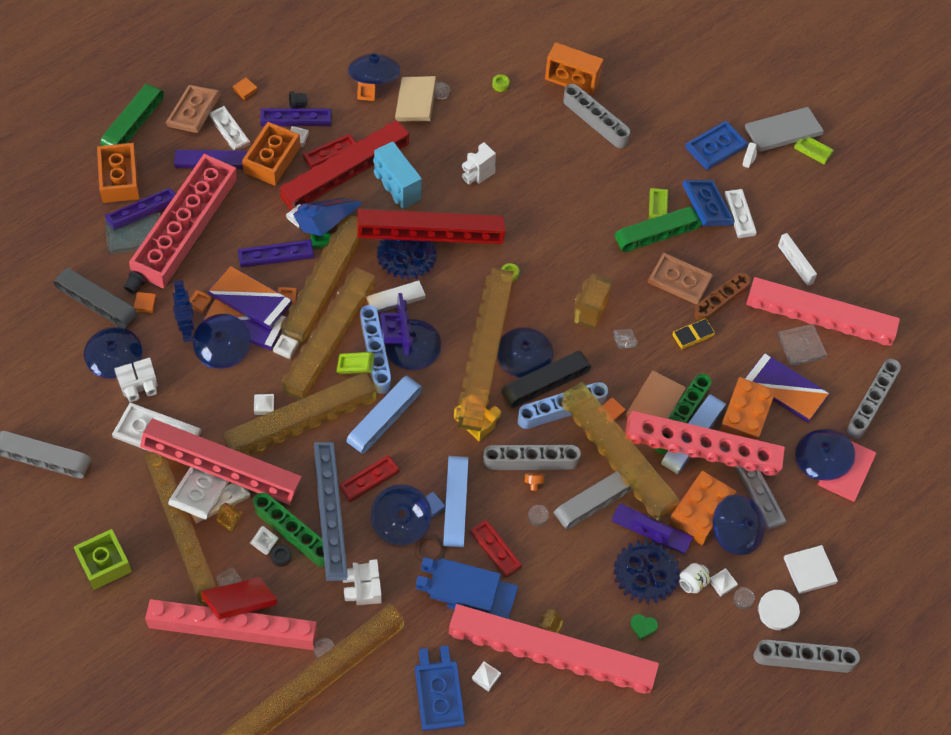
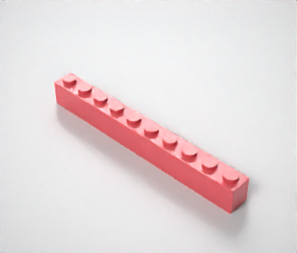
M456 604L449 625V634L455 639H467L479 646H491L499 652L508 651L516 657L523 658L525 656L532 658L537 663H549L557 669L563 670L566 668L572 670L577 675L583 676L586 674L593 676L598 681H610L618 687L624 688L627 686L643 694L651 693L659 663L458 604Z

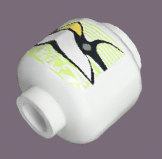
M690 564L680 573V586L687 593H699L710 583L709 570L704 565Z

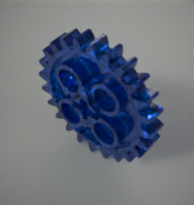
M383 239V241H379V246H377L378 264L382 265V270L387 269V274L393 273L394 278L400 275L401 280L404 276H407L408 280L411 279V276L418 279V274L424 277L425 272L429 273L430 268H434L437 250L435 249V244H431L432 241Z
M183 280L174 281L173 310L179 332H182L185 343L193 341L194 313L188 290L185 291Z
M646 539L642 545L636 540L635 547L629 543L628 549L623 547L622 554L617 555L618 561H615L614 567L616 568L613 574L617 575L615 582H621L618 589L625 588L624 595L632 594L631 600L638 597L639 603L646 599V603L649 604L650 600L653 599L657 604L659 597L664 601L666 594L671 596L672 589L676 590V583L680 579L677 576L680 573V569L676 568L679 561H673L675 554L668 555L670 549L663 550L662 543L657 547L654 540L651 545L648 544ZM649 558H655L658 562H651ZM634 562L638 567H632L629 563ZM661 576L664 581H659L655 577ZM636 581H642L645 585L640 586Z

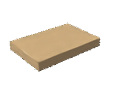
M436 76L402 77L395 114L397 121H430L437 82Z

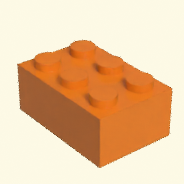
M555 42L547 57L545 80L565 87L569 84H576L588 95L593 96L600 83L604 59Z
M267 122L242 160L244 174L276 186L301 148L300 134Z
M134 143L97 146L99 190L102 202L139 200L137 156Z
M739 377L719 431L758 440L776 390Z
M701 471L672 513L668 525L693 537L692 540L703 546L733 502L737 491L706 472Z

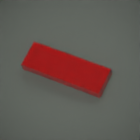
M347 134L304 153L303 158L310 169H312L314 166L325 162L328 158L339 154L343 149L356 144L351 134Z
M387 455L339 484V489L348 501L352 502L398 474L400 469L391 457Z
M487 519L470 529L471 535L505 578L522 568L521 562Z

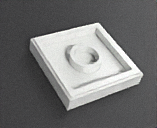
M822 545L784 556V561L799 594L834 585L838 582Z

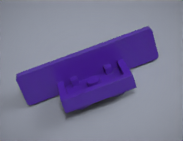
M398 293V313H380L383 343H403L404 355H409V348H413V337L409 336L411 335V325L407 324L409 322V313L405 312L407 301L403 300L402 293Z
M619 504L612 517L613 522L682 554L686 553L693 538L689 534L623 504Z

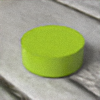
M496 75L492 82L493 88L499 92L508 90L510 85L509 78L505 75Z
M512 263L505 264L501 268L502 279L506 282L516 281L520 272L518 266Z

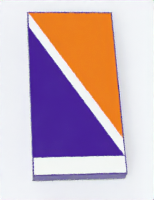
M231 265L208 290V295L269 330L292 304L291 299Z
M214 299L202 321V326L272 350L287 322V317L282 315L269 330L219 300Z
M766 353L763 354L745 378L775 389L773 401L807 423L811 421L830 394Z

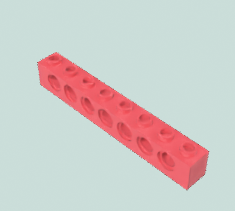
M631 411L627 418L624 439L629 440L633 444L642 443L649 445L651 448H663L671 453L680 452L693 458H705L710 462L718 461L731 467H743L748 471L756 470L769 476L777 475L783 467L784 446L637 411ZM643 429L649 430L651 434L646 433ZM662 433L667 434L669 438L664 437ZM682 438L687 439L689 443L684 442ZM701 442L705 443L707 447H704ZM720 447L725 448L727 452L722 451ZM739 451L743 452L745 456H742Z

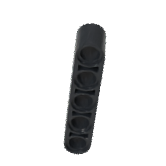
M576 351L505 385L501 393L510 407L515 408L583 376L590 371L591 365L581 351Z

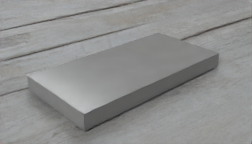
M809 107L745 124V130L754 144H756L759 152L795 143L801 139L806 140L808 137L820 136L824 132Z

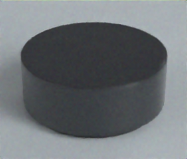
M278 545L271 551L273 564L283 567L290 563L292 555L287 546Z

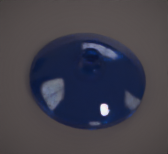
M370 53L354 59L349 64L348 72L356 81L367 84H382L390 82L399 76L400 65L391 57Z
M216 314L208 317L199 324L193 336V349L198 359L203 364L216 369L229 368L239 363L247 354L250 346V334L246 325L239 318L230 314ZM218 334H222L221 338H216Z
M409 319L407 323L411 325V335L409 336L416 337L413 339V348H409V355H404L403 343H384L386 355L395 365L408 370H418L431 365L437 359L441 351V338L437 330L429 323L422 320Z
M110 327L98 331L88 340L84 349V359L87 367L94 374L103 378H117L114 368L130 363L134 370L133 362L140 361L142 358V345L139 338L130 330L120 327Z
M516 328L501 337L497 345L496 356L503 370L512 376L521 378L551 364L553 347L543 333L532 328Z
M819 429L806 434L799 441L795 457L797 465L807 476L817 480H834L844 476L852 468L855 462V448L850 439L844 434L831 429Z
M398 484L384 489L376 497L371 508V522L374 530L383 540L394 545H409L418 541L425 535L431 524L432 511L428 499L420 490L410 485ZM400 510H404L406 512L405 517L399 516Z
M740 494L730 495L722 499L713 515V530L716 539L726 551L735 555H746L755 551L761 544L765 532L764 517L758 505L749 497Z

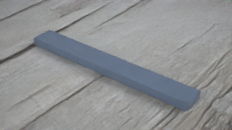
M314 442L326 581L347 580L348 574L334 442Z

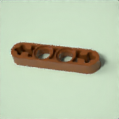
M746 273L736 274L695 306L694 317L700 321L705 318L708 320L749 288L751 281L749 275ZM731 289L734 293L727 295L724 290ZM718 299L721 303L714 305L711 300Z

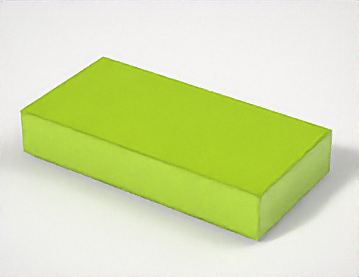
M808 137L806 140L801 139L797 141L794 146L798 151L824 165L834 151L811 137Z
M650 188L648 220L667 214V189Z
M372 352L339 354L336 372L339 374L372 373L375 354Z

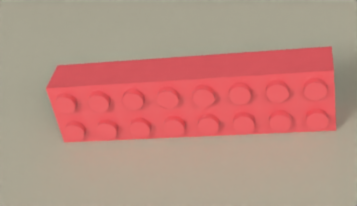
M203 154L129 261L130 270L143 276L146 281L164 289L237 181L236 167Z

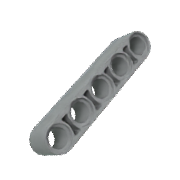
M569 84L565 87L563 102L568 108L615 147L625 148L628 145L630 129L576 84Z
M888 359L882 365L847 427V434L851 438L860 439L866 432L901 369L900 363L897 360Z
M7 431L0 432V456L76 478H84L91 462V458L88 455Z
M492 445L484 450L483 464L488 470H572L578 466L581 452L575 445ZM494 456L496 459H489L488 457ZM514 456L516 459H509L508 457ZM528 456H534L535 459H530ZM548 456H553L555 459H550ZM567 456H573L575 458L569 459Z
M628 464L559 506L554 511V515L563 527L568 530L639 487L643 483L644 478L633 464Z
M776 640L760 641L753 655L755 661L762 665L844 673L853 671L860 660L858 651L850 647ZM760 650L768 651L769 655L762 654ZM781 651L787 652L790 657L783 656ZM802 653L808 654L811 659L804 658ZM823 655L829 656L831 661L825 660ZM844 657L851 659L852 663L846 662Z

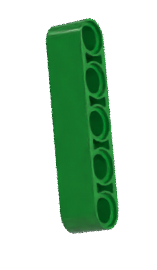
M148 83L145 84L104 133L100 145L127 144L162 102L164 91Z
M690 206L622 228L614 234V238L622 252H629L695 230L702 222L694 207Z
M698 374L667 419L688 424L708 395L712 383L711 378L706 374ZM662 433L664 437L669 438L667 434ZM663 448L655 449L659 454H666L668 452L667 449Z
M267 493L257 494L253 500L257 516L317 566L325 567L324 556H318L319 553L323 552L322 538ZM262 503L268 504L265 507H259ZM277 515L282 516L280 519H274ZM290 528H296V529H297V530L294 531V532L288 531V529H290ZM305 540L312 541L310 544L303 543V541Z

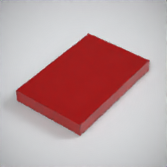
M260 577L202 591V598L219 620L277 605V598Z

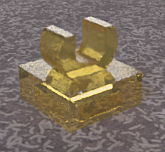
M225 502L220 506L216 521L232 531L236 528L243 511H238L234 508V505H229Z
M548 609L547 613L540 615L543 619L542 624L536 623V626L559 633L564 621L556 610Z

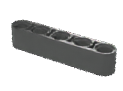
M65 268L53 281L56 288L122 329H126L138 315L132 306L69 268Z

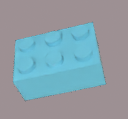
M392 141L374 150V174L377 179L383 182L385 190L392 194L394 202L399 204L402 209H405L421 201L422 178L395 143Z

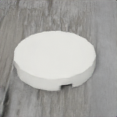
M783 590L767 592L761 598L758 605L761 621L768 628L774 630L791 628L796 623L800 614L799 604L790 593Z

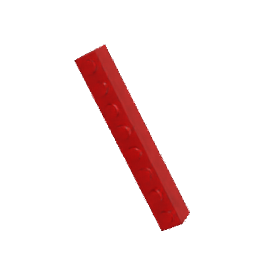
M397 120L388 123L384 128L371 133L365 139L357 141L356 144L343 149L339 154L328 158L325 162L314 166L308 172L300 174L294 180L283 184L280 187L281 200L290 210L299 204H307L375 165L373 161L374 150L392 141L399 150L408 146L409 133Z
M358 209L356 219L357 238L503 244L506 232L504 217L496 215Z

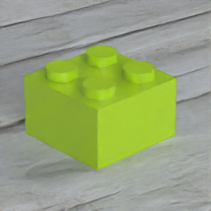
M112 529L74 546L76 555L93 590L132 572Z

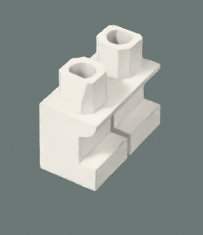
M483 142L478 146V153H468L467 161L462 164V168L465 171L462 174V178L467 184H471L474 181L480 184L495 174L496 153L486 143Z
M150 358L133 362L138 377L137 380L131 363L114 368L123 395L128 398L129 402L137 401L139 399L138 392L144 390L147 396L157 394L158 384Z
M377 559L369 560V563L365 564L353 563V568H347L348 578L343 580V583L354 582L355 587L344 588L345 601H356L357 605L381 604Z

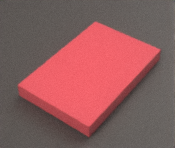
M840 436L818 486L855 502L877 452Z

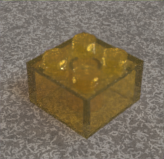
M593 273L589 280L585 279L582 285V294L578 293L574 304L576 305L573 310V314H575L574 322L593 330L596 329L609 302L613 281Z

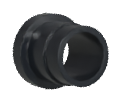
M290 91V108L307 106V94Z
M130 271L124 289L132 294H136L140 287L146 283V279L140 274Z

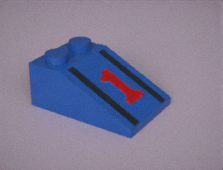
M345 198L330 199L302 204L293 215L303 232L323 236L362 203Z

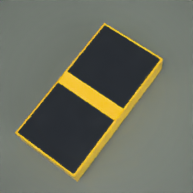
M705 318L673 331L672 335L682 350L713 337L715 332Z

